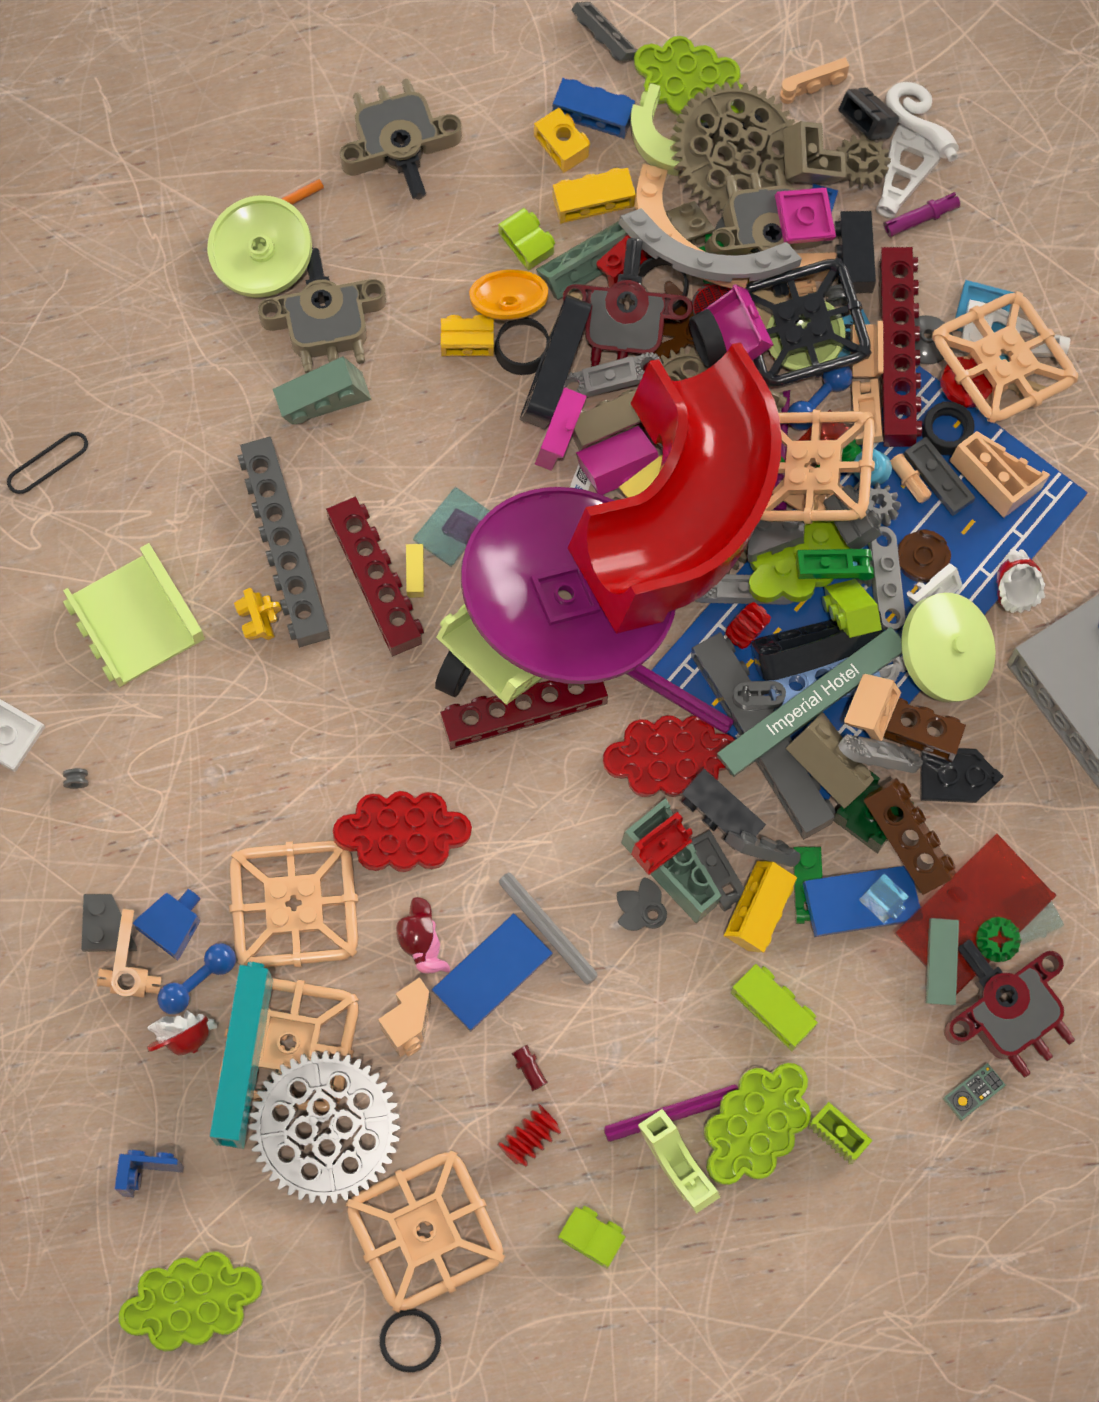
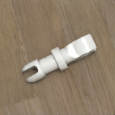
M903 656L897 657L893 660V664L882 668L879 671L881 678L888 676L885 679L894 680L895 682L899 673L907 670Z

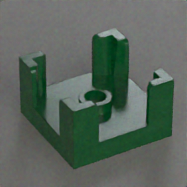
M870 771L874 780L845 809L841 806L836 812L833 821L878 854L888 839L864 802V799L870 792L881 787L878 785L880 778ZM891 807V811L895 816H904V812L900 807Z

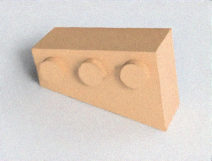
M976 431L957 446L949 461L1005 518L1043 488L1050 474L1044 470L1042 473L1027 465V460L1023 458L1017 459L1005 452V447Z

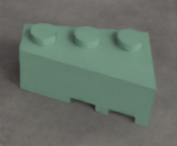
M343 356L273 389L281 416L291 424H300L308 419L372 400L363 373Z

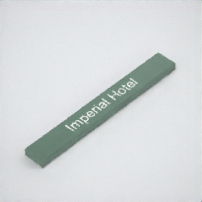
M892 627L888 628L719 751L717 757L731 775L735 777L858 687L864 674L874 675L902 655V639Z

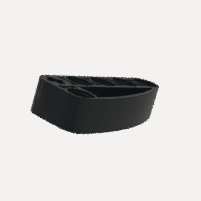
M566 295L520 415L521 421L545 429L550 423L592 304Z
M879 611L882 630L849 638L844 630H840L837 622L832 619L757 638L751 642L756 670L764 680L773 681L817 669L850 657L884 632L881 612Z

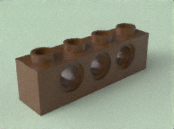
M899 698L883 738L953 762L966 724L961 723L956 717H943L934 714L935 712L928 707L920 706L917 708L909 705L906 700ZM901 719H911L914 723V726H904L901 723ZM854 727V728H856V729H859V730H862V731H865V732H866L865 729H861V728ZM927 728H937L940 736H931Z
M895 778L870 792L864 799V802L922 895H925L952 880L956 866L950 855H945L940 848L941 842L938 835L933 830L930 831L925 824L926 818L923 811L919 807H915L910 800L911 793L904 783L900 784L899 780ZM891 807H900L904 812V816H895L891 811ZM906 831H915L918 834L919 839H909L906 835ZM920 855H930L934 863L927 864L923 862Z

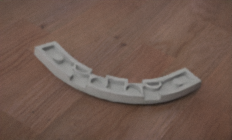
M642 208L621 215L619 219V225L631 238L641 239L642 249L653 258L657 259L660 257L672 263L673 269L703 279L732 282V278H749L750 281H756L799 267L802 260L787 242L758 253L738 256L717 255L696 250L666 234Z

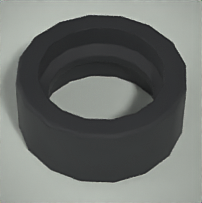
M942 402L934 405L928 411L922 425V437H927L941 455H953L957 446L974 433V419L970 411L956 402ZM940 416H951L958 419L964 427L962 437L956 441L940 439L933 432L934 420Z
M450 650L439 670L435 689L456 697L464 687L471 670Z

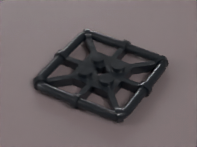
M838 257L836 259H826L766 279L747 283L745 289L748 290L754 305L773 314L776 326L766 330L770 338L779 336L783 348L770 371H767L763 354L753 360L768 388L770 386L785 385L812 376L816 378L822 377L823 373L857 364L870 357L872 353L870 350V339L861 313L863 307L861 301L857 300L850 273L844 264V260ZM830 270L817 292L799 297L794 280ZM839 274L848 304L827 311L824 297ZM787 282L792 299L773 304L752 292ZM851 315L860 344L858 345L835 334L831 321ZM802 318L810 320L807 323V328L802 329L801 325L796 326V323ZM833 343L853 354L819 363L814 348ZM808 350L812 366L778 375L789 355Z

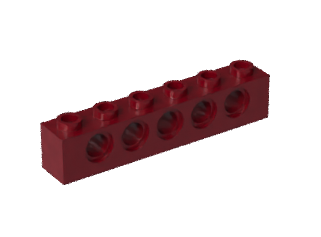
M355 496L326 508L328 520L391 656H396L421 645V635L424 634V630L419 619L413 620L410 613L413 610L412 604L408 596L403 597L399 590L402 587V583L396 572L391 573L388 566L392 564L386 549L381 550L377 543L381 539L376 527L370 528L367 519L370 518L365 504H359ZM352 526L361 527V530L357 533L348 531ZM365 548L372 550V553L368 556L359 554ZM375 571L383 573V576L379 579L369 577ZM387 594L394 597L391 602L387 603L380 600L382 596ZM395 618H402L405 620V622L400 626H395L391 624L392 620Z
M548 680L536 683L507 705L497 695L489 698L480 696L472 699L469 704L462 706L460 704L449 705L440 714L450 750L606 705L608 704V694L603 681L588 684H570ZM579 686L583 689V692L574 695L570 693L569 688ZM552 693L557 699L554 702H546L542 697L545 694ZM520 701H527L531 704L530 708L526 710H521L516 705ZM499 708L505 713L503 716L495 718L490 715V712L493 709ZM468 716H474L478 719V722L474 725H467L464 723V719Z

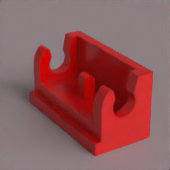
M676 812L634 845L631 855L648 875H651L692 843V829L689 827L686 830L681 823L683 822V817L679 812Z

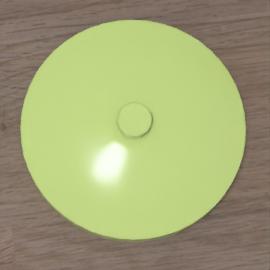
M252 196L235 202L217 218L208 238V257L213 271L219 280L230 290L248 297H267L288 289L302 276L311 258L312 237L304 217L293 205L273 196Z
M939 593L928 596L911 609L903 626L901 645L905 666L914 683L929 697L941 702L953 703L964 701L980 693L991 678L996 655L993 633L981 610L969 599L955 593Z

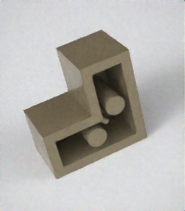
M800 121L783 129L786 180L830 185L846 178L845 152L823 149L822 124Z

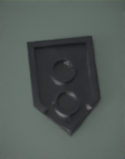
M958 748L953 762L920 751V757L923 761L920 767L921 801L977 803L1004 777L984 759V756L977 749Z

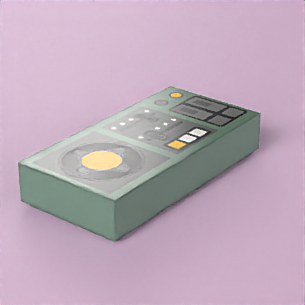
M987 1063L946 1095L943 1100L958 1119L962 1121L1003 1089L1006 1084Z

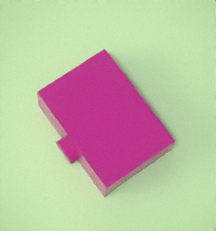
M734 284L732 290L706 308L711 311L717 321L724 339L726 351H728L731 344L741 342L751 360H754L773 346V342L747 289Z
M564 387L535 465L552 471L556 459L563 458L587 396Z
M639 426L576 452L580 468L594 486L596 492L601 495L619 488V486L659 457L658 451Z

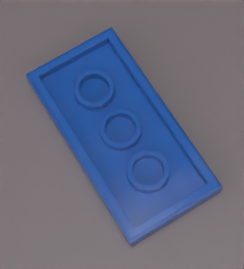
M905 866L807 880L802 883L814 937L916 922L923 919L914 880ZM876 891L893 900V902H890L881 897L888 907L887 909L874 903L881 913L880 916L869 901L871 897L880 902L875 894Z
M513 913L432 989V992L471 1032L545 963L553 953Z

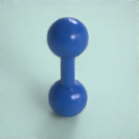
M846 366L823 373V386L808 402L797 401L793 403L787 413L813 412V409H816L831 391L841 392L846 390L851 385L853 379L850 367ZM813 423L789 424L796 430L804 431L810 429Z
M224 943L210 946L204 955V966L183 984L168 983L160 989L157 1001L161 1010L170 1015L183 1012L189 1004V992L212 973L224 975L233 969L236 963V955L233 949Z

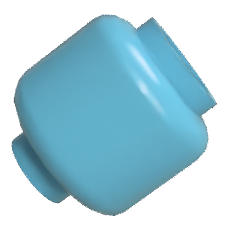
M873 449L872 460L875 462L874 471L871 472V486H875L877 482L883 484L889 479L892 472L891 461L887 455ZM862 451L856 456L854 461L862 460ZM854 472L855 476L860 480L861 472Z

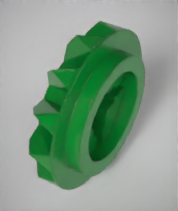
M1001 917L986 920L979 927L976 936V943L980 953L993 962L1011 960L1019 952L1022 941L1019 928L1011 920ZM999 928L1001 936L1009 939V941L1001 944V948L998 947L997 942L989 940V938L998 935Z

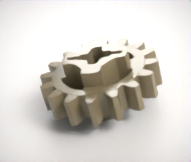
M863 133L860 139H857L855 135H851L850 142L844 139L842 146L837 147L836 150L845 152L846 178L841 179V181L849 179L850 187L858 183L860 189H863L866 183L870 188L874 186L875 181L881 183L883 176H886V173H888L889 167L887 165L891 162V158H888L889 149H882L884 142L875 143V140L866 139Z

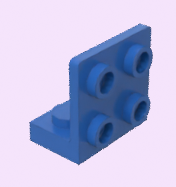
M128 1150L127 1154H119L115 1190L123 1197H134L135 1190H139L141 1185V1173H138V1169L183 1173L184 1166L171 1153L158 1152L156 1157H150L145 1155L144 1151Z

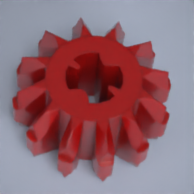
M752 602L731 622L726 629L725 635L735 646L737 645L741 649L747 648L766 628L771 616L766 613V610L761 605L759 606Z

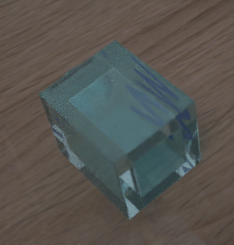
M884 873L860 897L859 901L884 923L890 917L895 920L906 909L903 903L909 896Z

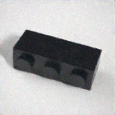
M840 211L839 220L834 221L836 237H839V245L835 246L836 258L844 260V264L850 273L855 293H873L876 273L872 211ZM839 274L836 277L837 284H841Z
M704 768L697 773L679 794L684 798L681 803L691 812L697 810L704 816L702 822L712 831L718 829L725 835L722 839L724 842L729 831L737 834L745 831L757 836L766 825Z

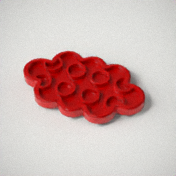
M671 715L661 717L655 724L648 720L640 719L628 725L625 730L624 741L613 743L606 748L603 754V766L606 772L614 778H628L630 789L640 797H651L659 791L669 797H678L681 791L703 768L718 781L719 771L727 770V768L719 760L717 753L735 739L728 734H715L713 726L694 715L686 718L683 722Z
M398 791L391 794L387 799L380 794L365 795L357 803L355 814L344 815L337 819L332 835L334 842L339 848L345 851H357L358 861L368 870L379 871L390 865L396 871L408 872L417 865L431 870L444 865L448 859L449 849L460 848L467 844L471 837L472 826L470 820L462 813L447 812L446 802L436 793L426 792L415 798L408 792Z

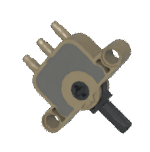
M409 79L402 81L404 93L392 97L389 96L385 86H379L377 90L380 100L365 104L361 94L355 93L353 95L357 110L355 123L359 140L347 143L341 148L342 170L347 175L355 176L383 168L387 164L391 168L397 169L398 174H404L411 197L417 200L422 199V197L426 196V190L418 171L422 154L427 155L458 145L462 139L461 120L453 114L433 118L426 99L423 95L414 91ZM447 129L455 130L453 132H446ZM352 157L357 158V159L354 160V161H348V160H347V159L352 158Z
M782 169L775 170L777 186L763 187L759 173L752 172L750 175L752 189L738 191L734 175L731 174L726 177L730 199L723 208L725 227L714 231L705 244L707 253L728 256L747 255L748 253H758L784 243L775 194L779 191L796 189L787 185ZM715 240L721 241L724 247L718 246ZM824 241L789 245L794 250L818 247ZM787 282L772 286L775 297L781 298L789 294Z
M312 247L311 258L307 266L309 280H306V286L302 292L264 299L258 306L260 323L264 329L269 331L289 329L292 348L301 357L305 373L313 370V357L327 355L328 361L332 362L339 358L338 353L353 350L357 363L362 364L365 362L363 344L367 339L364 314L377 312L385 307V286L377 279L336 285L330 281L329 276L325 277L320 251L318 248ZM371 293L380 294L378 297L375 298L369 297ZM269 312L277 313L273 317L265 316Z

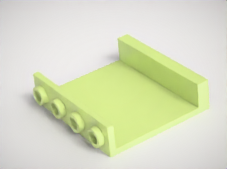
M150 543L140 548L141 557L78 592L71 594L68 588L63 590L67 598L63 601L70 615L76 613L80 620L76 625L82 636L86 637L89 635L93 642L89 645L96 659L102 657L106 666L102 667L105 675L110 682L115 680L119 687L205 640L200 626Z
M465 604L456 614L452 615L450 613L441 621V629L436 638L506 705L543 679L525 672L500 656L480 635L467 612Z

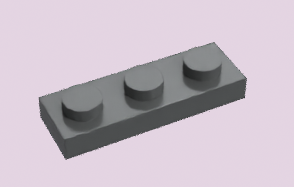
M590 1L575 3L571 11L577 16L579 23L588 27L594 33V38L611 50L610 54L619 61L634 60L637 49Z
M927 437L904 452V456L915 470L920 472V476L952 516L974 502V495Z

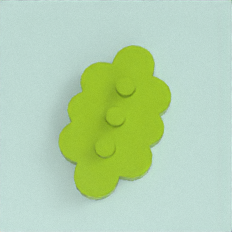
M674 36L668 39L663 47L655 44H645L636 51L634 56L635 69L641 76L646 78L644 82L645 91L648 92L650 83L659 85L660 98L658 104L667 103L670 112L677 116L682 114L681 110L685 105L688 106L687 103L691 98L695 99L694 97L698 92L703 94L707 87L712 90V87L718 84L721 88L725 82L729 84L730 88L734 82L738 83L739 89L743 86L739 83L741 73L736 61L727 57L718 58L715 50L710 46L700 45L694 47L692 41L683 36ZM731 105L732 111L739 114L737 107Z
M813 521L812 524H805L804 543L794 547H787L773 555L771 551L758 555L757 561L750 562V566L754 570V573L750 576L748 586L752 597L764 603L774 602L782 596L793 602H803L811 598L815 587H824L831 584L834 579H798L796 553L797 550L851 549L847 546L834 521Z
M785 1063L776 1067L772 1073L761 1068L748 1070L741 1076L738 1090L728 1092L723 1096L720 1102L721 1114L712 1116L704 1127L705 1140L713 1149L707 1159L706 1166L708 1175L713 1181L719 1184L730 1185L736 1183L743 1175L751 1179L766 1178L774 1172L777 1157L788 1155L793 1150L795 1145L794 1134L803 1131L811 1120L809 1105L801 1098L808 1087V1078L802 1067L795 1063Z
M216 1251L202 1255L197 1262L189 1258H179L170 1265L168 1270L152 1268L140 1277L138 1282L139 1296L127 1300L121 1306L119 1323L122 1329L130 1335H148L151 1344L165 1352L180 1348L185 1341L195 1346L203 1345L212 1338L214 1333L230 1335L242 1326L244 1320L243 1307L256 1302L261 1296L263 1290L260 1275L251 1268L237 1267L233 1269L230 1259Z

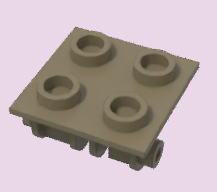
M695 201L665 211L674 228L694 246L695 244L698 245L705 242V235L713 234V231H715Z

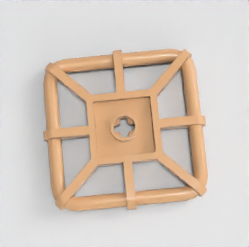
M1016 291L1015 293L1005 294L980 307L974 306L969 309L968 313L941 325L933 331L932 340L956 375V382L962 384L979 411L988 418V422L1002 421L1030 407L1036 408L1042 404V401L1068 389L1078 381L1079 374L1054 338L1055 333L1052 329L1047 328L1031 303L1021 292ZM1011 304L1006 327L994 333L984 319V316ZM1019 307L1040 335L1027 342L1022 339L1015 328ZM973 322L984 338L972 342L949 335L948 333ZM1045 343L1063 370L1039 363L1031 350ZM950 347L970 353L978 366L965 370ZM1001 354H1006L1009 357L1010 362H1008L1006 359L1001 360ZM983 373L994 388L990 406L971 380ZM1035 373L1058 380V382L1037 392L1032 389L1025 377ZM1015 383L1025 398L1000 410L999 405L1003 388Z
M813 409V412L778 413L780 423H813L811 441H792L781 430L782 443L787 447L786 462H780L778 473H785L784 486L771 496L760 520L768 522L804 521L805 524H812L813 521H852L858 518L860 520L866 516L865 512L869 505L871 472L874 471L875 462L872 460L875 433L874 417L869 412H821V409ZM857 422L837 440H820L821 423ZM864 431L862 460L842 462L843 448ZM814 462L820 465V467L815 468L814 472H810L809 468H807L808 465ZM842 472H861L858 504L839 487L840 474ZM806 494L804 510L772 511L789 495ZM815 494H834L850 510H814Z
M293 841L286 842V845L246 848L239 852L235 851L231 855L230 883L232 905H229V913L233 916L234 949L239 965L247 966L248 962H257L264 964L265 967L284 965L302 967V964L340 961L348 957H354L357 953L356 948L358 945L356 916L358 895L355 894L353 861L350 851L339 848L334 841L293 844ZM334 852L315 874L296 876L295 855ZM287 856L288 876L268 878L247 859ZM341 859L344 895L322 897L321 880ZM241 866L264 885V903L243 904ZM291 898L302 901V905L297 906V911H292L290 907H286V903L290 902ZM345 906L347 942L324 924L323 907ZM266 912L267 929L246 951L244 914ZM320 931L340 949L301 953L300 933ZM292 934L293 954L254 957L273 935Z
M273 978L272 990L294 993L290 1014L268 1009L258 1070L262 1068L279 1071L278 1073L282 1075L280 1065L284 1064L290 1069V1059L294 1058L300 1064L301 1055L305 1054L311 1060L313 1051L323 1054L325 1050H328L329 1055L333 1056L339 1051L341 1060H344L348 1054L351 1055L352 1059L354 1051L351 1049L358 1018L357 1002L359 999L357 996L344 990L305 984L303 980L292 982ZM303 995L341 1001L318 1018L299 1015ZM347 1010L341 1046L334 1047L318 1044L321 1026ZM225 1029V1034H224V1037H226V1040H227L228 1029ZM288 1036H292L293 1042L297 1043L295 1047H291L290 1051H286L285 1046L281 1045V1041L287 1040ZM222 1057V1062H221V1067H220V1072H219V1080H220L221 1068H222V1063H223V1057ZM341 1075L334 1076L333 1088L337 1091H343L345 1078ZM254 1090L253 1101H262L263 1099L257 1094L258 1090ZM336 1097L335 1101L339 1104L341 1099ZM310 1099L301 1105L296 1103L295 1107L300 1110H306ZM327 1100L315 1101L314 1107L318 1113L329 1111L330 1105ZM277 1105L275 1108L280 1109L281 1106H283V1107H286V1106H284V1105Z
M450 1150L449 1153L438 1154L404 1171L399 1169L394 1172L395 1175L370 1186L368 1190L359 1191V1195H354L351 1199H348L345 1205L348 1207L349 1220L365 1253L363 1256L364 1261L370 1264L385 1300L393 1307L392 1310L399 1313L400 1310L413 1309L448 1291L451 1294L456 1291V1287L492 1271L499 1263L504 1261L505 1255H503L502 1243L485 1209L487 1204L484 1199L480 1198L464 1162L457 1156V1152ZM445 1164L435 1193L416 1202L407 1181ZM454 1168L470 1205L449 1214L442 1194L451 1170ZM399 1185L409 1203L408 1206L391 1214L363 1204V1202ZM359 1212L388 1221L396 1236V1240L375 1249ZM475 1213L491 1250L462 1240L454 1221ZM421 1223H425L426 1226L432 1225L434 1230L430 1232L431 1237L425 1239L424 1236L417 1235ZM397 1248H401L408 1267L396 1295L380 1257ZM457 1248H462L489 1259L450 1277L441 1256ZM435 1260L444 1281L405 1298L415 1268Z

